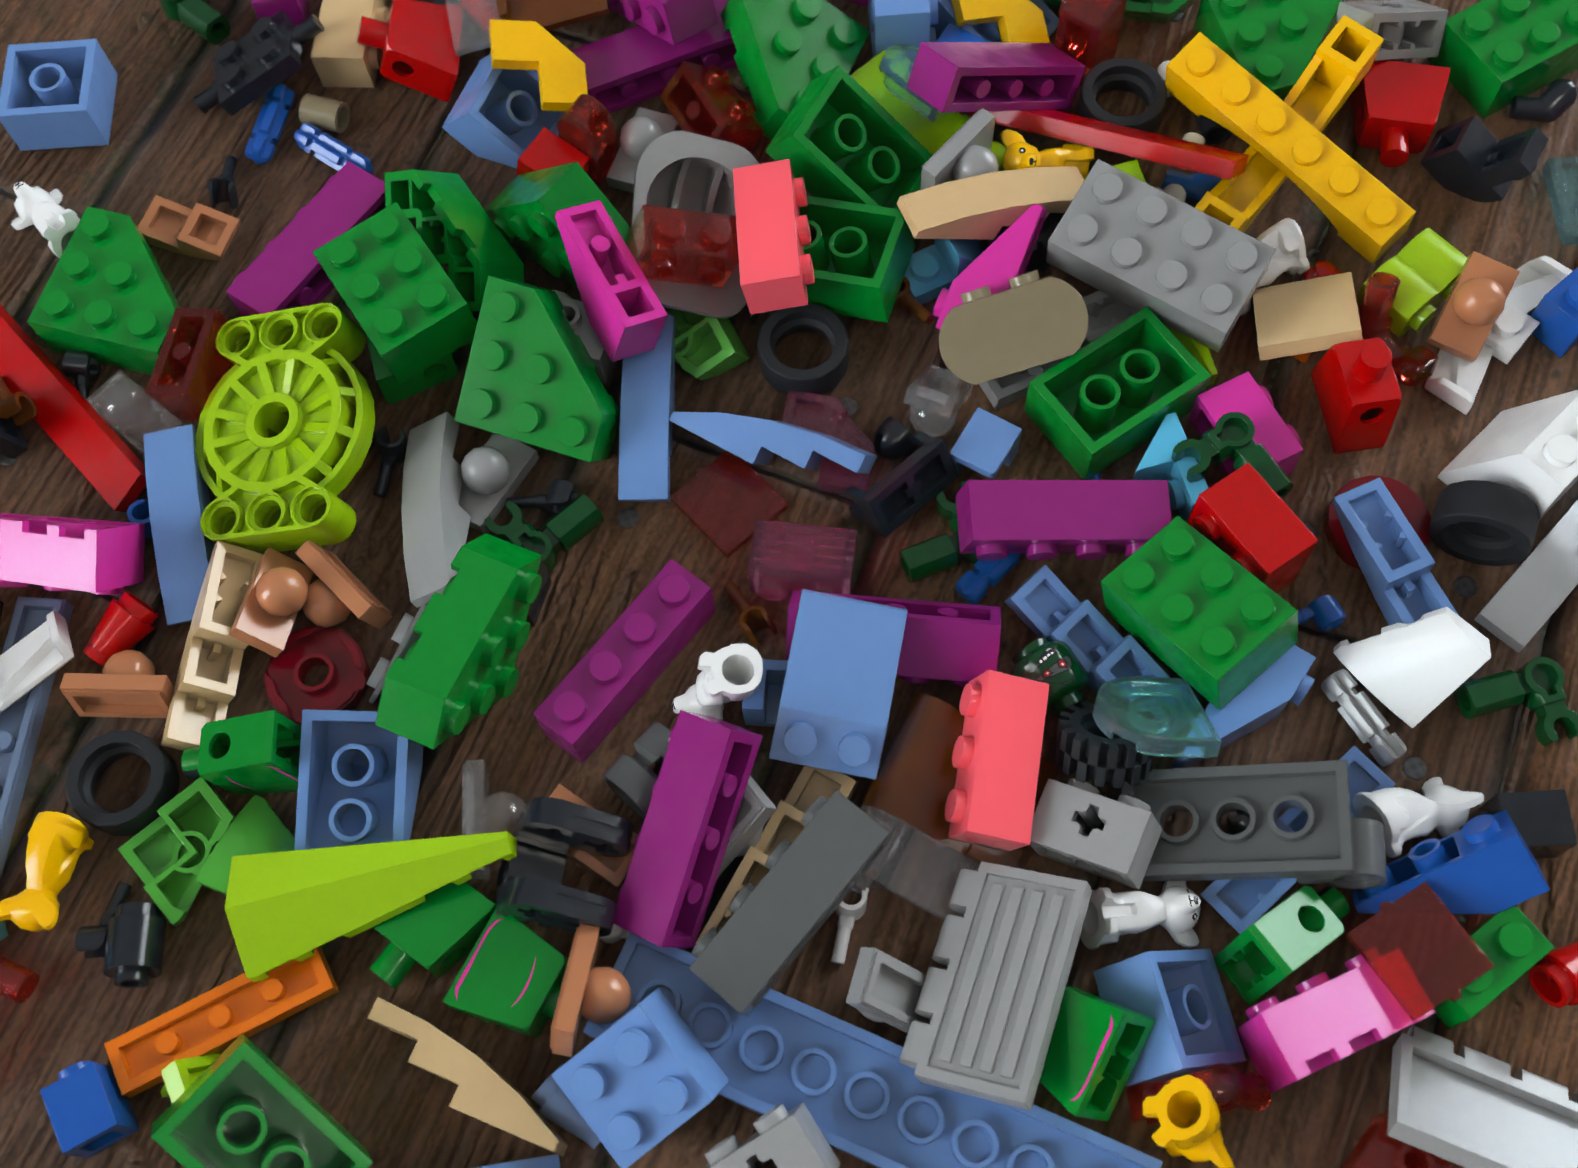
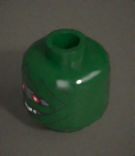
M1042 637L1022 648L1013 657L1012 660L1015 666L1010 675L1049 684L1046 714L1054 712L1059 718L1061 711L1066 712V707L1072 704L1079 707V703L1084 702L1080 693L1083 692L1089 683V675L1065 642L1059 640L1049 641L1047 637Z

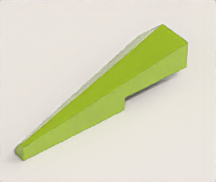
M508 831L232 856L224 909L246 977L253 982L263 981L269 978L268 971L293 959L302 962L315 955V948L342 935L351 938L425 902L426 894L451 882L460 885L472 879V872L500 858L506 861L516 858L517 839Z

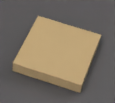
M1351 272L1258 288L1253 293L1260 361L1329 350L1332 345L1337 343L1363 340Z

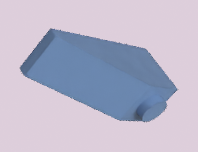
M1294 645L1221 710L1217 709L1212 703H1209L1170 767L1188 768L1277 718L1289 701L1299 706L1315 681L1314 678L1306 673L1316 657Z

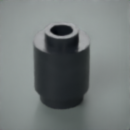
M148 902L120 904L116 906L115 916L108 921L103 974L113 978L114 985L117 987H146L149 985L150 979L159 977L162 974L166 920L161 917L162 911L156 904Z

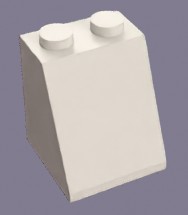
M1578 390L1501 411L1440 472L1437 478L1446 485L1475 480L1490 481L1509 486L1525 494L1537 505L1541 519L1578 481Z

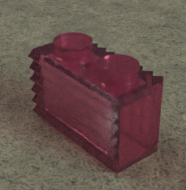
M756 519L748 567L750 591L758 593L760 597L771 601L786 600L789 595L792 596L793 590L802 591V589L851 595L857 553V530Z

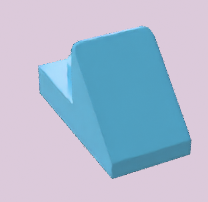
M935 239V244L913 253L905 273V277L910 282V294L919 303L924 304L937 298L943 288L949 290L952 281L983 252L979 246L981 240Z
M1174 412L1167 414L1136 469L1133 480H1168L1170 507L1172 510L1178 509L1181 518L1188 522L1199 494L1207 490L1208 485L1204 478L1189 483L1186 479L1188 470L1198 464L1196 458L1186 456L1175 463L1171 459L1175 446L1181 441L1187 440L1177 414Z

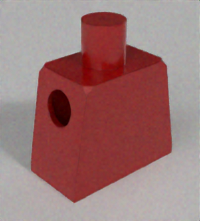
M393 0L387 22L361 16L357 43L382 50L380 73L383 77L442 101L449 102L458 76L465 9L413 0Z
M1375 60L1368 73L1349 96L1356 143L1361 147L1380 149L1379 160L1388 167L1404 165L1409 159V153L1417 154L1423 152L1437 122L1450 75V68L1392 60Z
M1381 338L1356 340L1332 345L1311 372L1334 454L1382 448L1386 443L1402 402V393L1391 362L1392 352Z

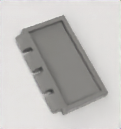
M981 861L978 871L960 870L949 908L964 914V917L945 916L932 956L935 962L948 966V968L944 970L929 967L915 1009V1013L924 1018L931 1019L930 1024L918 1021L911 1022L899 1062L903 1065L915 1069L914 1075L921 1083L1031 1111L1092 895V889L1088 881Z
M1414 1025L1409 1028L1407 1034L1402 1033L1392 1051L1387 1136L1464 1168H1578V1091L1569 1100L1568 1087L1521 1068L1516 1071L1514 1077H1511V1066L1509 1063L1464 1045L1461 1046L1457 1054H1454L1453 1041Z

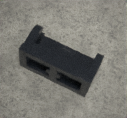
M916 431L909 439L915 445L921 447L867 492L854 485L847 488L843 494L855 502L848 508L852 517L886 538L959 477L945 442L941 438H933L922 431Z

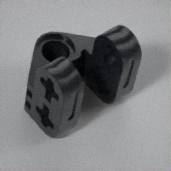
M536 797L532 799L522 809L512 834L517 839L516 858L509 861L502 859L496 882V914L505 917L513 915L523 922L535 921L539 922V926L550 929L553 926L571 932H576V928L580 927V924L600 927L599 937L609 936L612 932L617 905L608 898L561 885L567 861V852L569 848L573 847L606 857L627 856L634 825L619 816L553 797Z

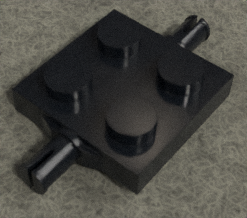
M280 10L272 17L265 16L259 19L248 34L236 42L229 41L217 51L216 56L213 58L216 79L210 87L193 97L196 106L203 113H207L208 110L219 103L233 116L302 68L300 55L304 44L320 32L325 31L320 20L314 14H311L310 17L294 26V22L283 10Z

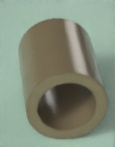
M305 94L299 105V119L302 124L311 123L319 129L341 134L348 127L350 108L346 102L313 94Z

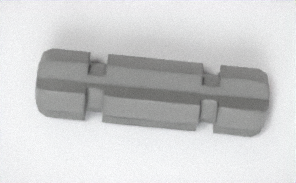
M1341 669L1334 672L1321 684V689L1332 703L1337 701L1341 707L1337 710L1362 743H1370L1372 748L1368 751L1379 765L1385 767L1400 759L1407 751V747L1396 732L1391 734L1386 728L1390 726L1364 691L1357 692L1355 687L1359 684L1347 670Z

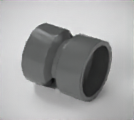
M656 721L634 742L635 754L633 756L623 754L602 775L603 780L611 790L643 820H645L652 799L653 785L659 777L649 766L655 762L662 768L671 733L669 729Z

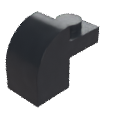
M1475 115L1438 130L1421 164L1446 190L1476 202H1496L1504 199L1513 180H1522L1536 169L1539 163L1538 159L1549 139L1536 126L1498 141Z

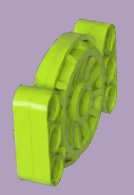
M319 303L229 320L220 328L215 341L219 353L235 365L222 376L209 394L200 414L196 432L199 469L203 480L214 495L217 496L214 501L207 505L201 515L200 528L202 533L214 542L219 540L262 554L269 547L278 552L296 550L307 540L310 542L314 541L321 546L343 542L352 534L357 520L353 508L338 498L337 495L348 486L362 467L372 443L375 427L373 396L366 379L351 363L360 356L365 348L366 336L364 331L332 303Z

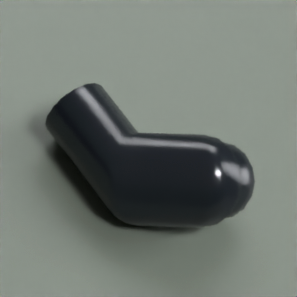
M1558 78L1549 84L1550 87L1539 98L1514 96L1509 108L1510 119L1541 122L1557 120L1575 103L1578 92L1576 84L1572 80Z

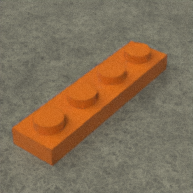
M322 947L315 948V955L302 962L293 959L268 971L269 978L263 981L253 982L243 973L104 1043L121 1095L132 1098L163 1082L161 1070L174 1060L220 1053L226 1050L242 1033L249 1038L339 992Z

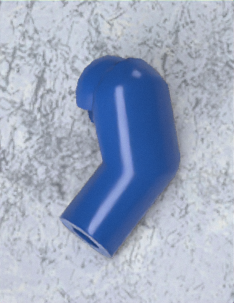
M1168 168L1161 189L1170 184H1179L1185 189L1186 199L1199 202L1207 191L1210 192L1222 178L1199 172L1188 175Z

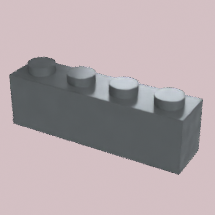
M838 790L828 800L820 796L809 807L801 820L806 825L803 831L793 843L785 839L775 848L765 863V866L770 869L756 887L748 883L736 895L728 908L733 913L731 918L720 931L714 927L709 929L692 950L691 954L697 959L689 969L741 1015L748 1017L891 842L890 833Z

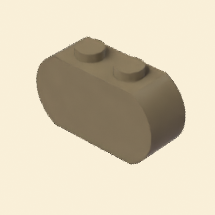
M1034 270L1009 278L1011 288L991 294L988 285L960 294L963 304L954 306L948 312L939 333V349L945 365L959 379L978 385L1074 355L1086 337L1089 322L1087 307L1080 293L1072 285L1059 278L1047 276L1040 279L1038 271Z

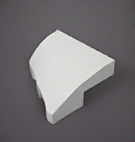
M1448 607L1425 613L1414 623L1405 624L1398 622L1381 628V634L1351 644L1348 639L1340 641L1333 651L1340 662L1379 701L1412 729L1491 659L1490 640Z

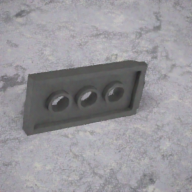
M1347 760L1154 769L1149 772V777L1145 781L1139 779V784L1133 786L1124 781L1123 788H1121V795L1131 796L1148 804L1151 807L1150 812H1152L1162 827V832L1142 882L1296 878L1299 884H1331L1332 886L1346 889L1376 888L1387 883L1384 825L1373 819L1351 818ZM1290 807L1300 808L1308 814V821L1304 828L1294 833L1284 832L1276 826L1278 815ZM1231 810H1242L1250 815L1248 827L1236 835L1222 832L1219 827L1222 816ZM1176 812H1186L1193 816L1191 829L1185 835L1179 837L1166 834L1164 832V824L1167 818Z

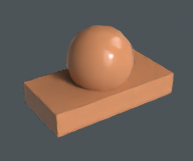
M1473 251L1468 256L1426 342L1471 363L1475 361L1495 321L1502 314L1505 301L1520 271Z
M307 540L295 552L320 578L308 585V599L302 608L310 622L322 627L338 626L348 618L352 611L360 620L381 630L392 618L388 608L331 551L314 541L310 542Z
M269 547L262 554L229 636L273 657H277L284 650L297 614L308 599V585L314 572L308 566Z
M124 650L113 654L102 668V674L64 673L59 689L79 717L167 718L174 686L167 675H155V667L152 660L142 652Z
M580 924V927L576 928L551 1024L550 1049H552L553 1054L572 1057L582 1015L586 1020L595 1024H610L623 1016L631 1002V988L620 971L609 966L594 968L598 954L600 927Z

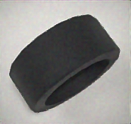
M1130 58L1106 60L1095 65L1085 75L1080 89L1077 115L1156 133L1159 129L1168 97L1165 81L1156 69L1143 61ZM1109 90H1125L1141 97L1148 105V109L1136 116L1122 117L1110 114L1102 109L1095 101V98Z
M808 303L805 306L777 310L770 314L761 326L757 342L759 362L763 377L773 389L789 397L812 398L821 396L835 388L846 374L849 362V338L845 324L835 312L820 304ZM800 332L816 333L826 338L832 347L831 356L826 362L818 367L805 370L790 368L777 360L775 350L781 340L791 334Z
M1467 480L1452 483L1440 491L1428 533L1435 545L1445 553L1458 559L1478 565H1511L1528 557L1533 547L1540 513L1537 505L1529 497L1509 486L1490 481Z
M114 730L95 737L78 751L68 768L65 790L69 806L80 819L112 836H133L160 817L157 810L178 794L180 778L175 761L150 737L133 730ZM128 755H138L145 758L151 766V777L143 796L131 807L116 813H110L102 809L96 802L95 793L97 782L104 770L116 760Z

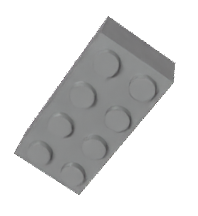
M1097 159L1048 240L1046 262L1138 311L1147 306L1163 324L1219 352L1266 273L1276 249Z

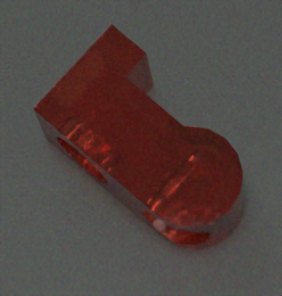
M580 94L557 123V129L566 142L590 157L588 176L595 184L599 185L608 174L619 151L615 127L609 111L599 100L587 94ZM601 154H604V158L599 163Z

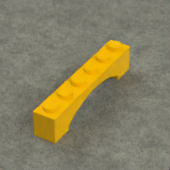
M1343 15L1319 46L1314 57L1286 96L1284 102L1322 133L1370 70L1384 38ZM1249 146L1243 153L1249 155L1245 172L1230 180L1222 178L1210 192L1207 191L1195 206L1196 209L1243 233L1246 232L1287 178L1281 170L1252 146Z
M1201 32L1166 65L1165 86L1169 93L1196 116L1203 115L1220 124L1273 163L1323 212L1337 229V235L1372 265L1408 230L1416 213L1413 208Z

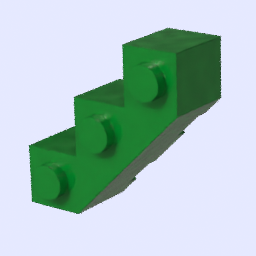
M416 169L384 173L386 207L397 202L409 221L416 222V231L441 267H448L450 280L467 302L472 313H480L488 276L511 278L524 282L523 262L459 174Z

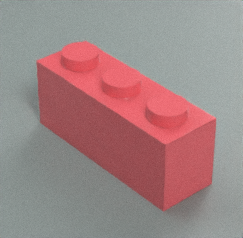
M790 159L734 168L733 183L740 285L750 315L808 305L807 285L815 284L811 255H804L803 251L804 245L811 244L807 215L800 216V207L808 206L803 177H794Z
M987 670L965 685L959 704L960 714L965 716L962 735L956 740L952 754V765L954 768H957L955 789L950 791L945 805V819L950 822L948 838L1005 851H1012L1030 845L1049 684Z

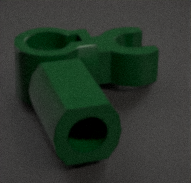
M160 0L165 15L169 19L182 21L211 44L216 45L229 36L230 22L227 17L204 0Z
M1240 412L1224 414L1218 419L1216 426L1202 434L1201 440H1183L1175 446L1172 452L1171 459L1174 463L1186 456H1191L1198 460L1199 463L1188 470L1186 479L1189 483L1203 479L1208 473L1209 466L1214 462L1221 464L1226 460H1235L1233 465L1236 470L1249 462L1281 499L1294 487L1293 482L1263 444L1259 443L1257 445L1253 440L1255 426L1247 415Z
M966 481L960 482L959 490L963 487ZM943 491L936 495V509L942 517L951 520L949 527L953 535L949 536L948 533H943L899 550L900 564L909 583H914L956 567L959 564L958 560L975 564L978 561L976 554H960L956 503L949 502Z
M581 494L545 523V530L542 532L537 531L531 524H526L520 508L511 501L505 503V507L512 517L509 524L504 526L497 525L490 517L484 520L490 535L541 554L548 574L555 568L557 553L561 550L567 552L604 522L603 515L598 507L585 494Z
M1536 657L1516 669L1515 672L1506 670L1463 683L1454 691V697L1462 716L1467 719L1517 706L1525 701L1529 711H1534L1538 718L1535 724V734L1538 741L1544 747L1559 741L1554 729V722L1564 727L1569 739L1578 736V714L1567 708L1564 701L1567 699L1563 689L1565 681L1564 671L1551 658Z

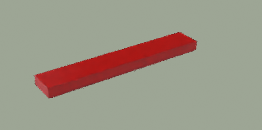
M1057 110L988 111L995 116V124L1228 180L1245 172L1249 155ZM970 112L969 116H973L976 112Z
M0 304V375L12 394L22 392L31 398L37 408V415L34 417L35 421L114 511L127 512L129 506L135 502L146 486L145 465Z

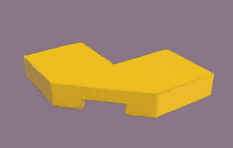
M951 0L957 27L997 22L1001 42L1050 43L1043 11L1030 0Z
M490 19L489 38L492 69L538 70L541 111H567L577 99L580 110L587 112L589 100L585 63L536 21Z

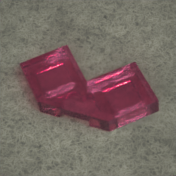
M789 390L782 422L831 435L872 454L876 453L874 444L865 433H861L837 397ZM823 457L818 490L843 494L847 488L854 485L867 492L873 467L869 474L855 473Z

